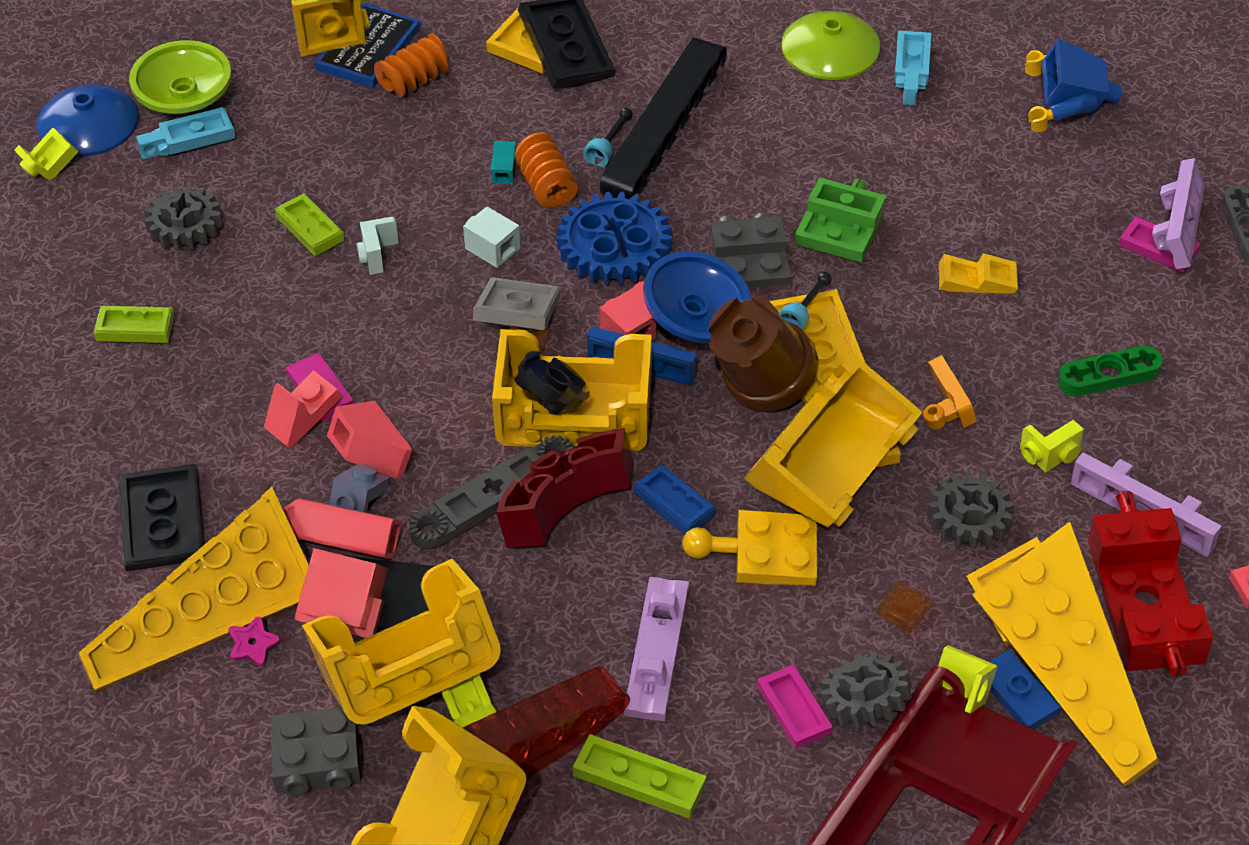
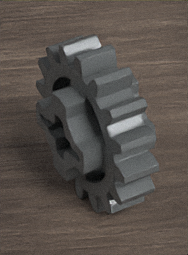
M187 185L185 190L181 191L177 186H173V193L170 194L162 190L160 192L161 199L151 198V208H145L144 210L147 233H150L151 240L153 242L160 240L162 248L174 244L175 251H179L182 245H187L192 250L194 249V243L198 241L201 244H207L206 236L216 237V228L222 227L220 203L216 202L213 193L206 195L205 188L203 187L195 192L192 191L191 185Z
M966 471L964 479H959L954 473L950 474L949 484L940 480L938 481L937 490H932L930 493L927 516L932 518V530L942 529L941 539L943 541L950 537L955 538V547H960L963 541L969 542L971 549H976L977 542L980 541L985 546L990 547L993 537L1002 540L1004 539L1005 530H1010L1014 502L1009 501V490L999 491L1000 481L995 480L992 483H988L984 473L978 479H974L970 471Z
M872 652L869 657L865 658L858 653L855 656V661L851 663L842 659L840 661L842 668L839 670L830 668L828 670L830 679L821 681L823 691L820 694L824 707L827 709L831 719L838 717L839 723L842 726L853 721L855 728H860L863 722H870L872 727H875L878 724V719L881 717L891 721L893 719L891 712L893 710L904 711L905 705L903 701L912 698L910 691L912 684L908 670H905L904 663L901 660L894 662L891 654H887L882 659H879L877 652Z

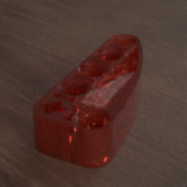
M598 666L462 728L514 760L522 768L526 779L585 743L589 734L594 736L625 711L630 703V696L604 667Z

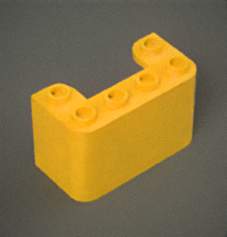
M500 329L492 395L495 436L499 443L504 446L534 447L542 440L545 441L546 437L551 438V435L559 437L560 435L564 439L567 437L569 442L572 441L575 447L578 446L576 439L625 428L630 450L639 451L646 446L652 378V335L627 334L619 337L614 345V359L541 356L540 359L549 363L554 357L566 363L585 381L586 385L582 389L584 393L590 392V397L581 410L577 412L565 410L559 416L548 411L544 407L542 399L533 392L519 387L514 379L518 374V366L525 355L531 351L539 352L538 339L525 330Z
M453 558L434 566L422 578L421 590L429 609L428 611L354 643L349 628L337 616H322L302 625L323 679L346 716L352 722L365 725L377 721L493 667L498 661L501 652L500 643L480 590Z

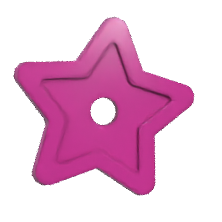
M255 617L247 627L231 626L228 630V633L235 642L230 654L231 660L245 659L253 661L259 666H264L268 649L280 643L277 635L264 630L261 617ZM250 639H255L256 643L254 645H251L248 643V641Z

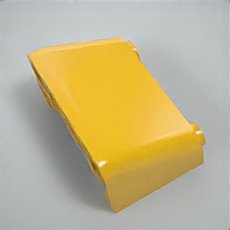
M851 352L817 389L747 473L744 480L758 491L827 528L833 523L839 527L854 510L849 505L853 499L852 496L887 452L898 441L904 446L919 429L914 425V422L922 414V411Z
M412 706L404 723L402 736L405 743L411 749L422 753L390 824L377 822L364 826L358 831L351 845H498L526 783L524 771L514 760L440 713L429 708Z

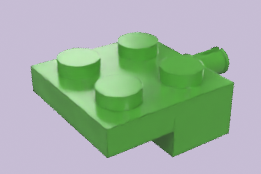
M819 177L808 199L807 212L795 233V244L862 263L884 218L886 195L865 190L867 185L862 179L860 183L858 178L854 179L852 185L849 186Z

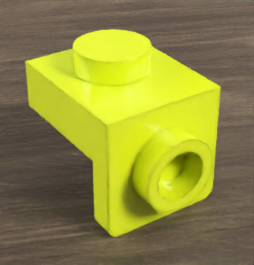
M52 128L31 152H28L20 145L14 150L23 159L20 165L35 178L38 174H41L48 180L55 178L79 152L55 128Z
M1072 420L1044 437L1032 425H1028L1023 428L1020 443L1021 453L1028 463L1032 465L1037 464L1046 473L1061 462L1069 464L1077 458L1081 451L1084 429Z
M480 674L440 691L453 722L471 734L481 733L488 729L491 723L499 720L497 711L490 701Z

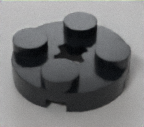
M528 352L518 366V374L514 378L516 384L526 391L533 392L542 399L544 407L555 415L561 416L565 410L570 412L581 410L590 397L589 391L584 393L582 390L586 385L583 378L570 366L555 357L549 363L540 359L543 355L542 352Z

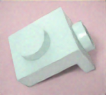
M394 217L360 222L362 242L356 243L360 264L367 263L370 275L384 272L380 247L399 244Z

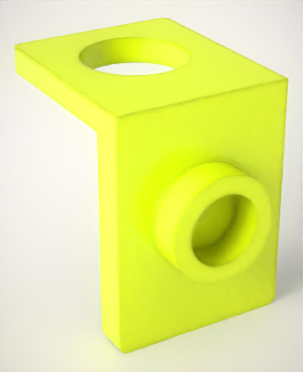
M947 645L944 647L938 666L952 671L961 679L965 688V698H968L965 712L971 714L986 703L998 666ZM943 680V687L953 690L951 685Z

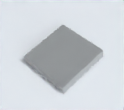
M492 277L489 279L473 308V320L545 330L558 304L561 287Z

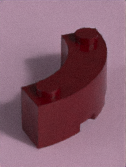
M625 428L576 439L578 446L561 453L553 449L530 464L531 472L520 482L515 480L511 482L496 510L507 549L545 545L554 525L574 507L601 494L630 488L634 463Z

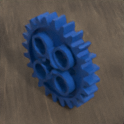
M606 192L605 199L601 200L593 194L591 203L581 199L579 200V209L570 206L569 216L562 215L561 225L557 226V250L560 251L561 261H567L568 270L577 268V276L579 278L589 273L591 283H594L599 277L604 278V285L608 286L611 279H616L621 286L624 283V278L627 277L636 283L637 274L641 273L646 277L651 266L660 258L668 255V251L672 249V227L668 225V216H661L660 207L651 209V200L649 199L639 203L637 194L630 199H625L624 192H620L617 198H612L610 192ZM618 243H620V251H621L623 257L621 256V254H620V252H619V245H618Z

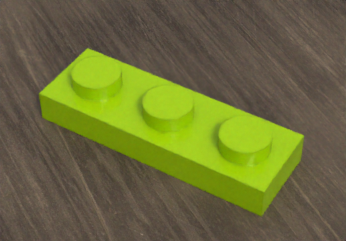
M589 734L573 765L574 777L691 819L701 798L707 780L705 775Z

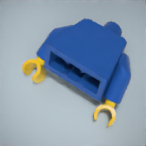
M1058 39L1051 50L1047 51V55L1033 50L1026 56L1025 73L1031 76H1039L1043 73L1045 106L1051 107V109L1046 110L1044 107L1035 106L1030 110L1028 118L1029 122H1031L1032 131H1045L1048 128V120L1054 118L1056 121L1079 114L1093 115L1103 101L1116 104L1122 95V86L1108 81L1107 63L1078 46Z

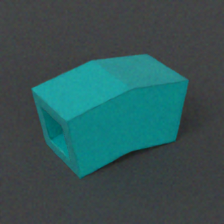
M494 141L491 163L492 183L513 184L516 166L515 142Z

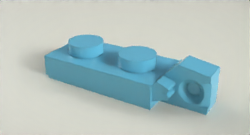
M898 30L894 82H896L895 87L904 88L903 104L916 105L918 89L926 90V85H928L931 33Z
M222 107L159 123L158 129L150 133L138 135L136 139L138 150L143 160L157 155L168 156V154L172 155L235 139V132L225 108Z

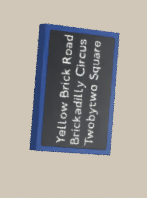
M363 3L361 4V9L366 10L369 21V28L364 29L366 43L322 52L315 61V69L374 88L378 83L374 72L375 63L381 60L384 61L389 55H395L398 50L405 49L421 26L420 20Z

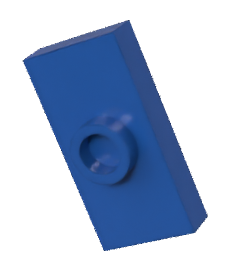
M662 464L634 484V494L684 535L692 528H701L716 515V507Z
M1010 650L988 661L998 666L990 692L1017 722L1035 729L1060 714L1061 706Z

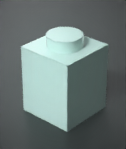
M485 207L476 216H472L463 226L465 249L496 268L520 249L519 225L489 207Z

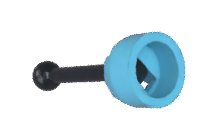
M621 109L619 113L620 118L605 138H594L587 144L583 150V157L586 162L594 164L595 157L603 159L597 166L605 167L613 154V147L610 142L624 122L631 120L633 116L631 109Z
M822 272L818 275L817 284L801 304L798 302L789 303L782 308L779 314L786 321L798 325L804 330L809 321L808 305L823 286H828L832 282V277L828 272Z

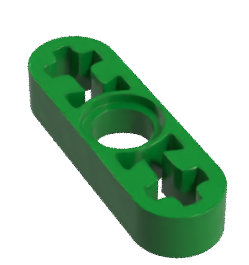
M1138 346L1071 361L1061 367L1058 387L1069 396L1079 397L1150 381L1159 376L1163 357L1153 347ZM1107 367L1114 368L1120 375L1109 377L1100 370ZM1069 376H1074L1077 380L1082 379V382H1077L1074 378H1069Z

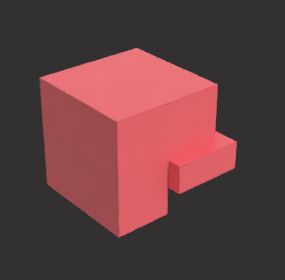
M313 548L294 620L308 623L322 616L333 615L344 621L352 635L367 638L376 634L385 602L380 598L388 568L376 563Z

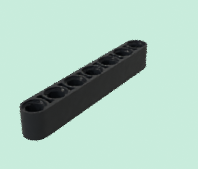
M695 37L692 38L606 167L600 182L601 194L605 195L606 192H610L612 198H617L620 192H624L625 199H630L635 194L642 193L650 180L647 179L651 171H656L664 157H661L665 150H669L678 136L675 134L679 128L683 129L691 117L689 113L693 107L697 108L704 97L703 91L706 86L710 87L719 74L716 73L719 66H724L727 56L726 46Z

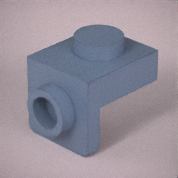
M355 465L334 477L329 505L367 513L368 503L385 493L390 477L377 473L376 469L369 465Z

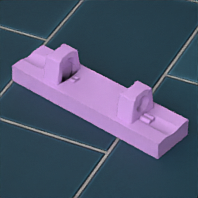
M1195 158L1181 161L1178 180L1161 187L1160 196L1166 210H1172L1169 221L1153 226L1152 231L1157 249L1170 250L1173 254V262L1176 269L1191 267L1205 186Z
M1083 452L1075 461L1071 484L1118 510H1120L1116 496L1125 491V495L1127 491L1133 493L1138 510L1172 508L1183 545L1206 557H1209L1215 549L1221 525L1198 513L1202 505L1201 501L1188 495L1180 504L1129 477L1133 465L1122 459H1119L1113 467H1110Z
M649 577L625 700L624 716L665 721L689 591V581ZM652 615L672 618V620L652 617Z

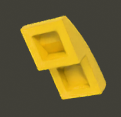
M983 253L978 262L946 254L943 255L939 262V290L1011 294L1015 293L1018 289L1017 264L1015 261Z

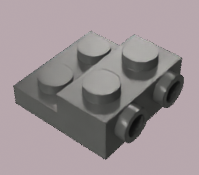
M762 212L756 214L752 219L737 220L734 216L728 215L721 217L717 222H711L710 241L713 256L733 267L744 279L748 288L791 285V273L786 254V237L781 216L772 217L769 213Z
M341 707L271 716L272 774L276 793L284 792L287 795L298 796L306 793L308 789L327 787L330 790L338 791L348 788L351 784L361 783L356 723L349 720Z

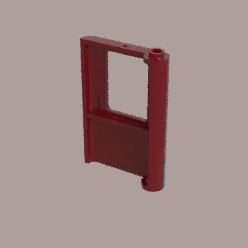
M934 666L926 673L912 693V698L905 703L904 711L898 713L807 845H866L906 787H914L977 819L979 825L965 845H1013L1078 742L1071 739L1067 743L1057 741L983 705L971 714L965 712L968 698H965V688L961 679L946 668ZM943 680L948 682L953 690L944 688Z

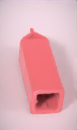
M297 499L282 508L296 539L382 558L393 559L399 541L402 520L306 499Z

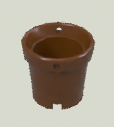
M749 295L751 300L739 302L736 297L727 301L716 311L709 322L708 328L711 333L709 346L721 365L720 370L728 391L740 405L755 412H775L793 405L807 393L816 378L819 359L814 342L798 325L786 321L769 300L757 295Z

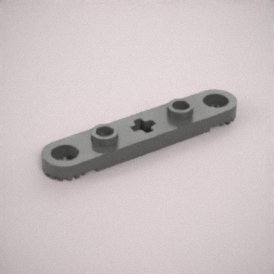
M551 435V438L546 437L545 441L542 440L533 448H526L436 500L434 505L418 511V514H414L409 521L411 540L421 548H436L494 515L504 492L513 480L520 482L531 472L529 465L553 449L564 452L573 448L572 441L569 442L567 437L564 439L560 435L559 437H555V435ZM490 487L493 490L500 489V494L496 495L493 492L487 493V489ZM426 524H434L439 527L437 532H433V535L431 533L426 535L425 532L422 534V531H419Z

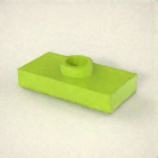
M304 193L275 208L276 218L314 256L344 241L343 231Z
M100 306L94 329L96 341L169 343L174 320L173 308Z

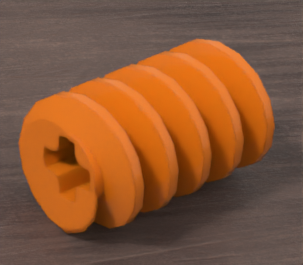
M434 33L429 34L427 38L419 39L417 43L408 45L406 49L398 50L395 55H389L384 61H378L374 65L375 76L381 87L387 92L393 91L399 97L405 96V87L409 91H414L417 87L416 82L423 86L427 84V76L434 80L438 78V71L442 74H446L449 71L445 48L441 40Z
M537 132L523 139L517 146L515 161L520 167L538 203L545 208L569 203L578 191V183L574 181V176L551 135L545 132Z

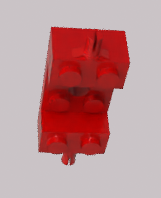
M1125 491L1116 496L1121 510L1120 513L1093 516L1088 545L1125 672L1169 667L1171 676L1176 677L1177 672L1178 676H1182L1188 670L1186 666L1206 664L1213 641L1212 631L1203 604L1191 605L1177 561L1182 538L1172 508L1138 510L1133 493L1127 491L1125 495ZM1140 592L1151 593L1156 597L1157 602L1154 604H1144L1136 598V594Z

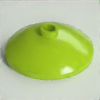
M818 11L797 19L784 32L781 44L782 53L793 68L810 77L824 80H842L860 75L875 64L880 54V40L876 31L859 17L841 11Z
M183 40L165 43L144 53L134 63L130 71L129 82L134 97L145 107L166 114H187L204 109L217 101L228 89L232 73L229 60L219 49L207 43Z

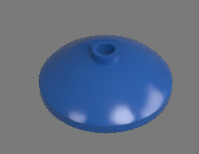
M82 84L65 89L52 97L40 110L36 126L41 140L52 128H55L79 151L75 156H92L112 150L124 143L135 131L139 114L135 101L124 91L104 84Z
M675 252L660 258L649 269L643 285L644 301L652 317L670 333L685 340L698 343L711 342V333L708 330L709 322L722 305L736 297L739 302L751 300L749 297L751 293L746 282L733 267L714 256L701 252Z

